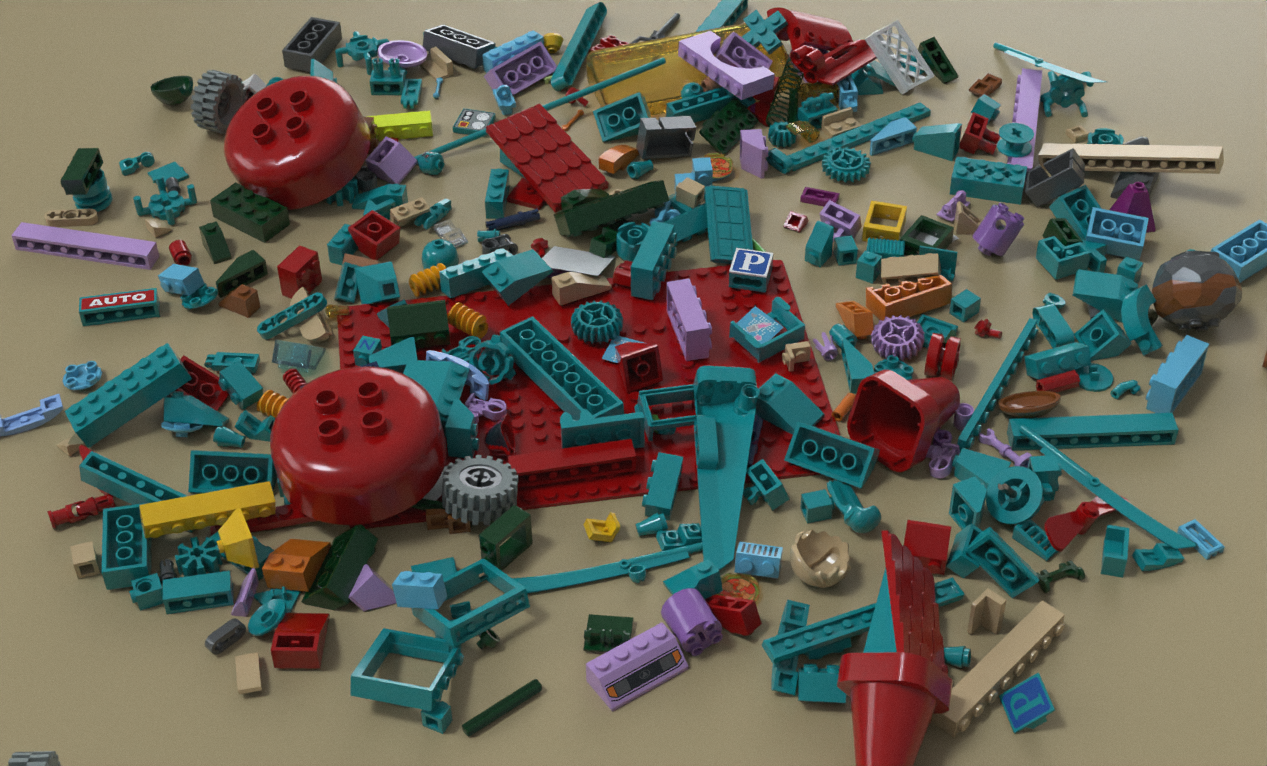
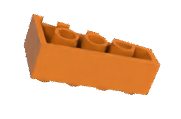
M942 275L921 278L916 283L903 281L898 286L890 287V284H885L880 289L866 288V307L882 321L885 320V317L892 318L893 315L895 317L902 315L903 318L909 316L910 318L911 316L950 304L952 299V283Z

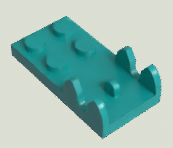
M583 409L580 413V419L577 421L573 420L568 412H564L560 417L562 449L632 439L634 448L645 447L643 412L593 418L588 410Z

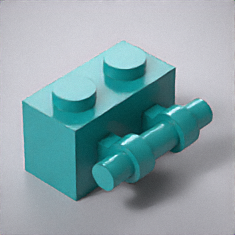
M822 93L818 97H810L806 101L801 102L802 107L798 108L797 122L807 132L822 128V117L838 111V108L829 101L834 98L833 93Z

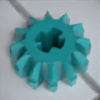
M788 121L774 122L773 125H770L768 138L772 145H777V148L780 146L784 148L785 146L791 147L796 141L797 130L794 124H788Z

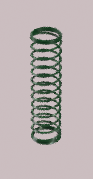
M790 57L786 61L765 120L768 127L772 125L768 119L769 117L772 119L771 116L783 119L784 122H786V119L787 121L789 120L795 98H797V93L804 77V73L789 66L795 65L794 63L788 64L791 61ZM786 74H791L792 76L799 77L800 80L790 78ZM785 79L796 81L798 84L795 85L793 83L786 82ZM787 83L791 86H795L797 89L785 87L783 84ZM782 88L794 91L795 94L785 92L782 90ZM780 93L791 95L793 98L789 99L788 97L781 96ZM782 97L786 100H790L792 103L788 104L784 101H780L778 98ZM777 102H781V103H783V104H785V105H789L790 108H785V107H783V106H779V105L777 104ZM775 107L786 109L788 113L778 111L775 109ZM773 112H778V113H781V114H785V115H786V118H784L783 116H781V115H779V114H774Z

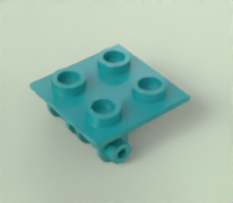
M920 246L919 255L938 253L941 263V275L948 281H953L958 252Z

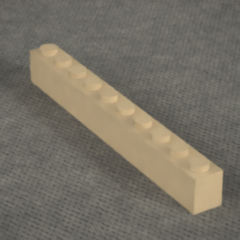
M1044 143L1038 154L1039 163L1044 170L1047 169L1043 163L1074 148L1085 163L1084 171L1220 174L1224 163L1223 146Z

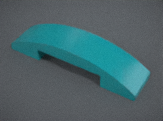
M787 600L778 635L806 626L810 605ZM799 655L773 663L772 691L795 695L799 673L796 672Z

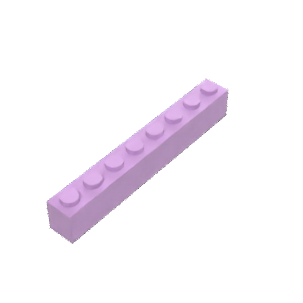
M21 222L11 235L15 249L27 252L151 270L159 258L156 242L24 222Z

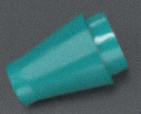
M650 160L631 162L627 167V173L631 178L638 179L653 170V163Z
M225 426L217 427L213 436V442L217 443L218 446L242 448L246 440L245 436Z
M655 513L640 523L635 524L639 536L657 534L658 531L668 529L664 513Z
M966 646L944 647V662L961 669L969 667L971 649L966 648Z

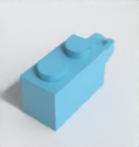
M851 75L833 85L832 92L840 110L851 107L853 112H857L858 90Z

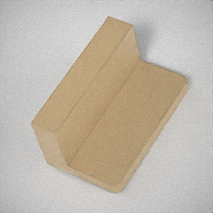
M437 47L431 48V60L422 63L421 68L435 81L437 78L445 79L453 76L452 61Z
M987 588L971 605L967 633L972 635L982 625L994 634H997L1002 628L1007 600Z

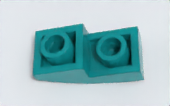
M699 523L680 524L678 530L658 531L656 539L662 551L702 542L701 526Z

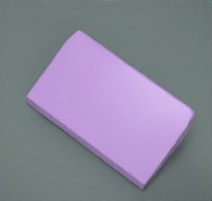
M253 568L242 582L231 612L233 616L246 617L249 613L254 594L259 585L257 572Z

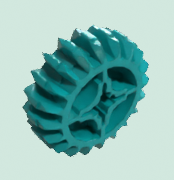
M602 300L600 302L593 301V303L586 302L585 305L581 304L572 313L571 328L574 335L578 336L579 340L584 339L585 343L591 341L592 344L594 342L601 344L603 341L608 343L609 339L615 340V336H619L620 331H622L623 317L620 309L616 308L615 305H610L609 302L603 303Z

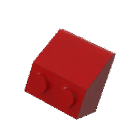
M373 210L348 227V231L361 253L373 260H378L399 244L400 227Z
M907 520L904 546L908 547L912 556L917 557L921 561L922 566L928 568L932 574L945 575L952 526Z

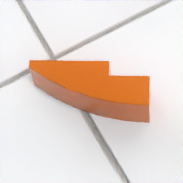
M628 145L614 146L599 157V169L612 174L618 169L624 170L639 155L637 148Z

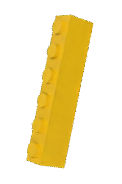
M268 481L139 505L145 538H157L166 534H178L183 531L223 525L238 508H241L245 521L251 518L268 517L275 514L276 502L271 483Z

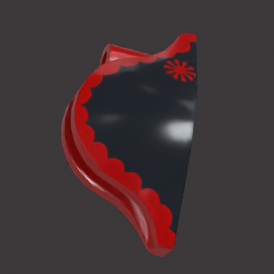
M505 414L498 423L489 428L490 430L484 438L485 446L496 456H514L516 451L511 418L508 414Z

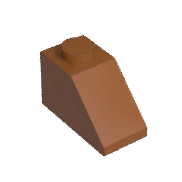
M243 284L218 303L220 307L247 318L251 317L260 308L258 291Z

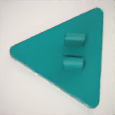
M283 586L282 589H271L256 593L254 598L261 605L273 599H282L287 606L286 613H291L301 591L286 590Z

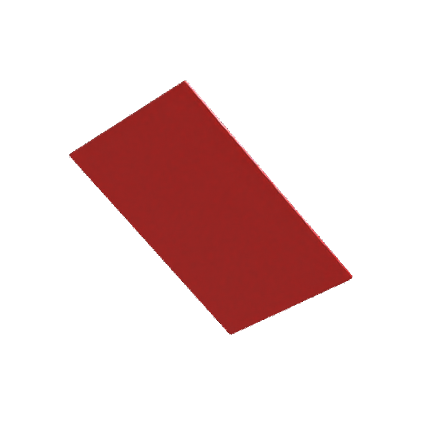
M773 260V269L766 292L730 288L729 270L731 265L666 272L665 281L661 282L660 291L655 294L653 300L631 296V286L613 283V278H606L612 286L611 290L561 306L553 296L552 284L532 287L509 306L495 290L466 293L453 298L438 296L405 300L408 304L445 300L447 314L458 302L462 303L463 306H468L469 309L471 308L475 312H479L480 315L486 316V323L488 324V331L480 339L481 342L491 340L492 335L500 336V331L533 316L624 403V414L635 413L634 406L638 404L639 391L694 384L696 372L702 366L751 368L755 371L758 389L775 373L792 381L824 413V417L815 427L840 435L835 418L831 415L832 409L811 347L810 360L794 363V371H789L788 366L784 365L782 359L785 349L758 363V360L733 337L729 338L731 321L737 323L755 306L765 314L770 313L772 310V300L775 297L782 298L790 305L789 311L802 321L782 260ZM688 278L692 286L695 285L697 298L701 299L702 310L706 311L707 323L710 322L712 327V334H709L712 343V349H709V357L690 361L685 360L667 313V282ZM601 300L603 303L609 302L610 305H615L616 308L620 309L623 317V328L619 336L658 345L663 381L627 393L618 363L602 359L611 339H609L608 343L603 341L601 344L599 342L592 344L591 341L585 343L584 339L579 340L571 328V317L575 309L579 308L581 304L585 305L586 302L593 303V301L600 302ZM400 301L337 308L340 370L360 367L355 365L353 350L362 336L381 339L382 350L391 346L389 327L378 318L377 313ZM448 324L450 344L417 348V360L426 361V352L429 350L442 352V349L448 352L459 347V341L470 335ZM783 326V328L773 338L779 336L780 334L788 330ZM806 330L804 339L799 342L809 341ZM468 345L467 347L473 348L476 345ZM513 362L512 369L516 372L515 376L511 380L505 378L493 385L489 384L488 400L486 401L493 398L506 403L507 414L511 418L515 436V455L562 449L560 417L564 411ZM483 371V373L489 376L490 379L498 377L500 375H488L487 372ZM464 384L459 399L464 405L471 394L470 386ZM693 400L649 406L651 415H657L660 420L696 415ZM494 408V409H492L491 411H493V412H498V411H501L502 409H501V408ZM484 414L479 416L476 438H479L480 443L479 449L475 451L473 458H476V455H482L481 458L485 459L487 456H492L495 461L499 458L503 460V464L508 463V456L493 455L484 444V438L490 430L489 428L500 420H491L484 417ZM763 419L758 451L755 454L753 465L763 459L778 479L821 475L820 473L784 461L793 435ZM694 425L676 427V431L672 435H658L653 432L652 441H648L644 428L645 447L634 448L636 471L518 488L516 506L522 510L648 495L649 490L646 489L648 477L653 476V472H651L653 459L657 460L659 452L683 457V469L677 492L698 489ZM445 437L447 449L445 466H448L450 463L455 464V460L459 459V457L448 456L447 439ZM747 473L744 484L751 483ZM442 495L436 501L442 502ZM408 508L392 517L361 525L369 529L427 522L425 510Z

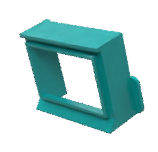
M775 297L772 300V310L767 315L777 320L788 331L761 344L752 335L745 332L737 323L731 321L729 338L733 337L759 363L784 350L786 344H793L803 340L805 324L789 311L790 305L782 298Z
M694 384L639 391L638 404L634 406L635 413L643 412L644 428L648 441L653 440L654 430L694 425L695 415L653 421L649 409L651 405L693 400L695 404Z

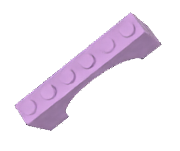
M712 31L679 41V57L741 100L773 89L775 74L767 68H738L718 60L714 55L717 54L720 48L721 37Z

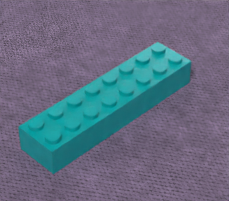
M533 316L500 331L502 343L510 348L509 356L514 358V363L564 412H568L573 420L577 421L580 419V413L583 409L588 410L593 418L624 414V403Z

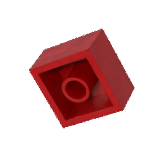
M299 245L277 266L281 292L285 297L292 299L295 293L302 287L308 291L309 295L322 282L318 252Z

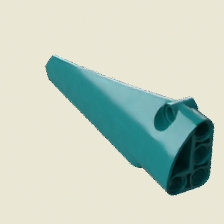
M707 365L698 368L694 380L696 412L694 438L703 561L709 559L718 570H721L734 559L750 443L760 391L756 383V373L751 368Z

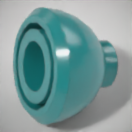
M690 82L682 88L681 97L683 99L703 93L704 90L700 84Z

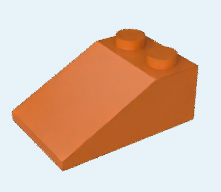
M289 539L269 554L262 567L267 587L282 589L284 586L286 590L309 592L331 547V543Z

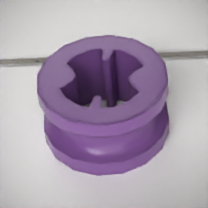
M938 430L934 434L933 445L941 446L942 448V443H951L952 434L947 430Z

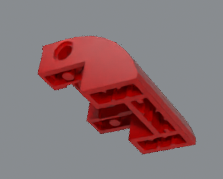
M781 7L772 8L767 11L768 17L779 11L787 21L788 25L775 35L779 40H790L792 50L806 45L832 51L842 45L853 42L848 29L836 19ZM852 47V48L848 49L847 51L841 53L840 55H838V56L835 57L834 59L836 60V59L840 58V57L843 56L844 54H846V53H848L849 51L853 50L855 47Z

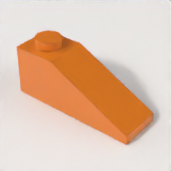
M855 301L836 303V308L845 326L857 339H865L868 337L867 335L872 334L874 330L872 311Z

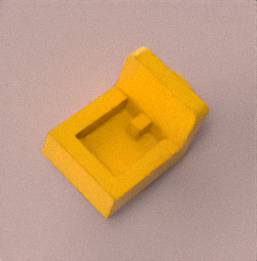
M612 512L609 513L605 521L587 518L583 524L589 540L612 542L620 530V523L615 513Z

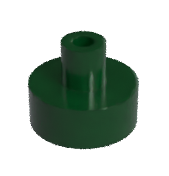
M490 628L479 634L481 639L476 644L480 649H484L486 646L494 648L500 642V638Z

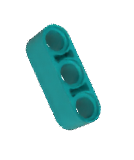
M1054 304L1033 308V319L1037 320V326L1052 348L1075 342L1072 329Z

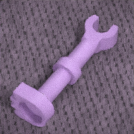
M987 429V436L979 433V442L995 447L999 450L1000 455L1012 460L1015 463L1014 466L1028 468L1029 458L1032 456L1030 453L1027 452L1019 456L1012 451L1008 444L1000 442L992 429Z

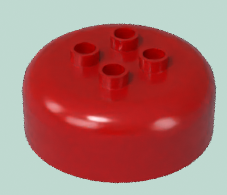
M296 76L283 79L263 88L238 109L226 131L224 156L231 173L245 189L269 198L287 207L288 210L299 209L330 197L343 188L357 174L369 151L370 130L354 99L340 84L318 76Z
M362 366L345 368L327 373L310 381L296 391L283 405L275 418L270 435L272 460L280 486L287 500L306 516L337 525L372 523L405 511L420 501L435 486L446 463V442L439 411L433 398L414 379L395 370L382 367Z

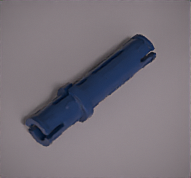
M538 208L526 212L519 211L515 215L486 221L485 225L488 228L487 231L500 230L519 224L522 226L527 222L540 220V213H538Z

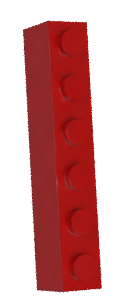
M632 439L508 456V463L511 465V469L517 471L518 488L636 471V454Z

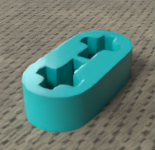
M777 148L768 151L766 160L775 169L783 174L794 169L793 161Z

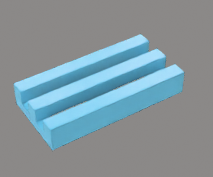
M1196 519L1178 527L1177 532L1180 535L1198 544L1194 548L1206 560L1210 559L1211 555L1214 557L1217 555V552L1222 553L1225 546Z

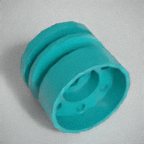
M101 168L86 195H73L76 209H95L97 212L107 208L113 200L110 188L107 185L106 176Z

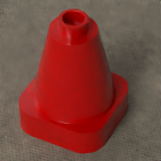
M879 371L864 378L859 384L847 421L849 437L851 440L880 449L877 460L889 469L896 472L906 471L926 458L934 434L955 414V411L960 406L959 390L950 380L943 377L906 380L894 371Z
M884 652L847 653L842 655L837 687L851 698L856 766H913L932 715L949 711L953 680L929 659L916 654Z

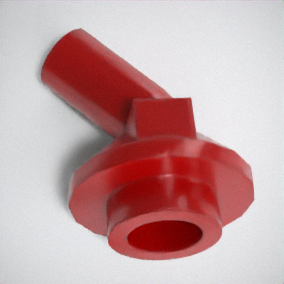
M571 87L566 92V96L578 92L580 90ZM584 97L576 99L584 107L589 103Z
M538 238L533 241L531 248L536 253L538 252L541 258L546 255L545 250L549 249L548 240Z
M981 319L974 327L976 329L975 334L981 338L985 335L998 339L1002 337V331L990 329L992 324L988 319L984 321Z

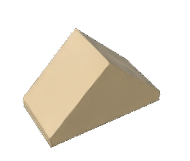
M959 201L956 205L954 221L956 234H974L982 220Z

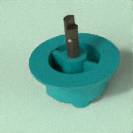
M1013 466L1002 470L991 480L987 488L986 505L988 511L996 520L1005 524H1019L1029 518H1033L1044 503L1041 480L1032 470L1025 467Z

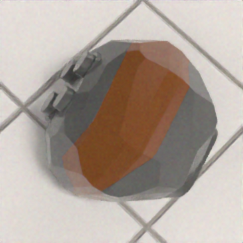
M1185 251L1171 257V260L1159 267L1152 287V294L1156 299V302L1153 304L1158 316L1179 327L1180 331L1196 328L1197 332L1208 331V328L1219 327L1221 320L1226 318L1242 299V288L1234 270L1225 260L1219 257L1218 252Z

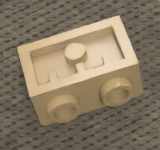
M849 107L824 115L822 117L821 130L829 138H832L862 125L852 117L853 109Z
M422 197L390 209V221L399 227L414 222L421 214L429 212L430 207Z

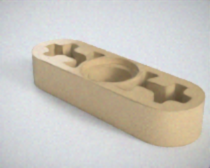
M95 209L51 210L44 215L47 226L51 227L91 226L99 220Z

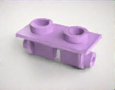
M963 190L957 191L956 195L937 213V216L953 222L955 220L957 202H962L966 207L970 204V202L966 201V192Z

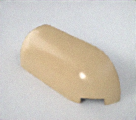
M304 287L295 293L290 306L309 296L308 291ZM301 309L300 311H298L297 314H300L301 312H303L304 309ZM322 311L297 324L303 337L312 342L325 341L333 334Z

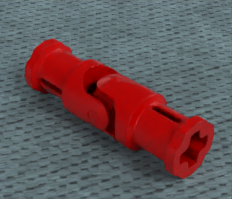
M107 493L97 498L90 497L86 501L65 505V508L53 512L50 510L47 512L52 527L55 529L58 525L67 522L74 523L86 519L89 515H98L103 509L116 506L112 495ZM75 506L79 517L74 516L72 512V509Z

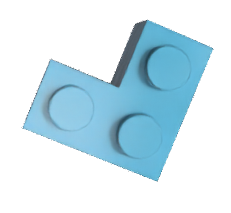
M710 157L692 158V173L675 174V189L678 183L684 181L687 177L704 186H712L713 169Z

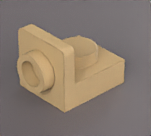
M809 341L785 345V353L782 354L784 365L788 366L789 371H794V363L810 360L811 346Z

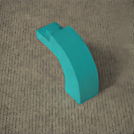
M1147 284L1129 293L1124 298L1121 308L1125 332L1130 341L1135 340L1143 355L1163 346L1149 322L1148 310L1156 302V299Z

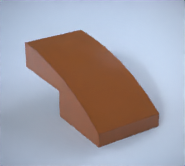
M987 73L982 80L978 79L970 87L969 92L979 96L984 94L988 96L1002 84V79Z
M425 509L428 530L449 528V534L471 532L469 520L467 523L461 522L460 517L456 520L452 518V513L447 514L445 509Z

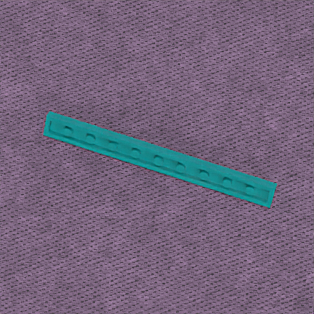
M919 102L787 155L794 164L792 171L823 160V156L827 155V152L832 153V149L838 150L839 147L842 149L848 147L850 149L871 140L891 121L906 117L910 122L914 123L929 117L931 110Z
M1029 318L960 434L957 442L960 452L962 448H972L975 440L974 437L979 436L982 424L987 423L989 412L994 411L997 398L1001 399L1004 386L1008 387L1011 374L1015 375L1018 362L1022 363L1025 351H1029L1032 339L1035 340L1037 337V320Z
M953 577L935 583V603L939 604V607L962 600L965 595ZM876 603L763 640L762 647L771 662L776 663L868 632Z

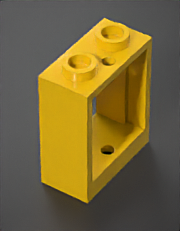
M871 200L863 226L862 241L868 242V238L899 241L906 221L907 206ZM877 217L898 221L897 227L871 223L872 218Z

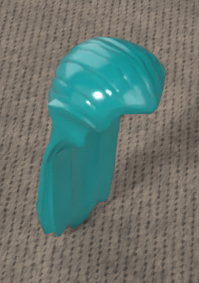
M829 480L827 482L828 492L832 496L835 505L844 515V523L847 526L851 527L856 533H868L878 526L881 520V513L876 506L872 505L864 508L852 487L847 483L844 484L838 480L833 482Z

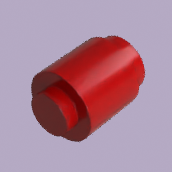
M175 240L169 245L170 254L176 264L187 266L191 262L192 255L185 241Z

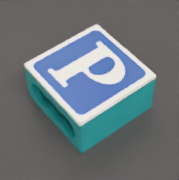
M736 248L729 270V287L766 292L773 269V253Z

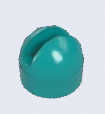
M636 564L628 569L631 581L639 583L640 580H645L647 573L644 565Z

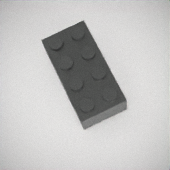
M310 17L282 50L284 66L294 70L311 72V59H315L322 64L342 40L340 22Z

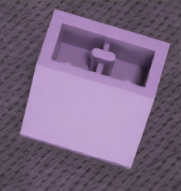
M761 129L740 130L741 169L759 178H764L765 171H768V164L765 161L766 157H768L766 136L762 135Z
M385 137L365 160L368 169L375 173L376 177L391 184H400L418 163L400 142Z

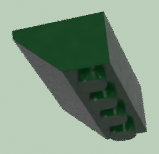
M361 524L355 525L335 537L309 592H306L301 602L305 605L329 610H336L341 606L345 607L351 601L348 597L363 566L368 564V559L376 551L375 545L378 538Z

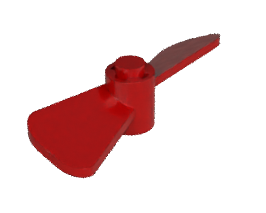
M1096 496L1091 502L1080 503L1075 511L1049 517L1044 526L1046 535L1052 547L1056 551L1061 552L1077 534H1086L1098 517L1114 512L1116 509Z

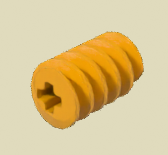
M439 263L437 266L430 267V269H424L423 272H417V275H410L409 286L416 298L420 297L419 291L425 295L426 288L429 292L433 291L432 286L436 290L439 289V271L446 269L444 264Z
M460 302L456 303L447 314L448 324L470 336L481 339L488 331L486 316L480 315L479 312H475L471 308L469 309L468 306H463Z
M267 390L259 399L256 408L258 412L268 417L271 415L276 418L288 399L283 395L280 396L277 392L274 393L272 390Z

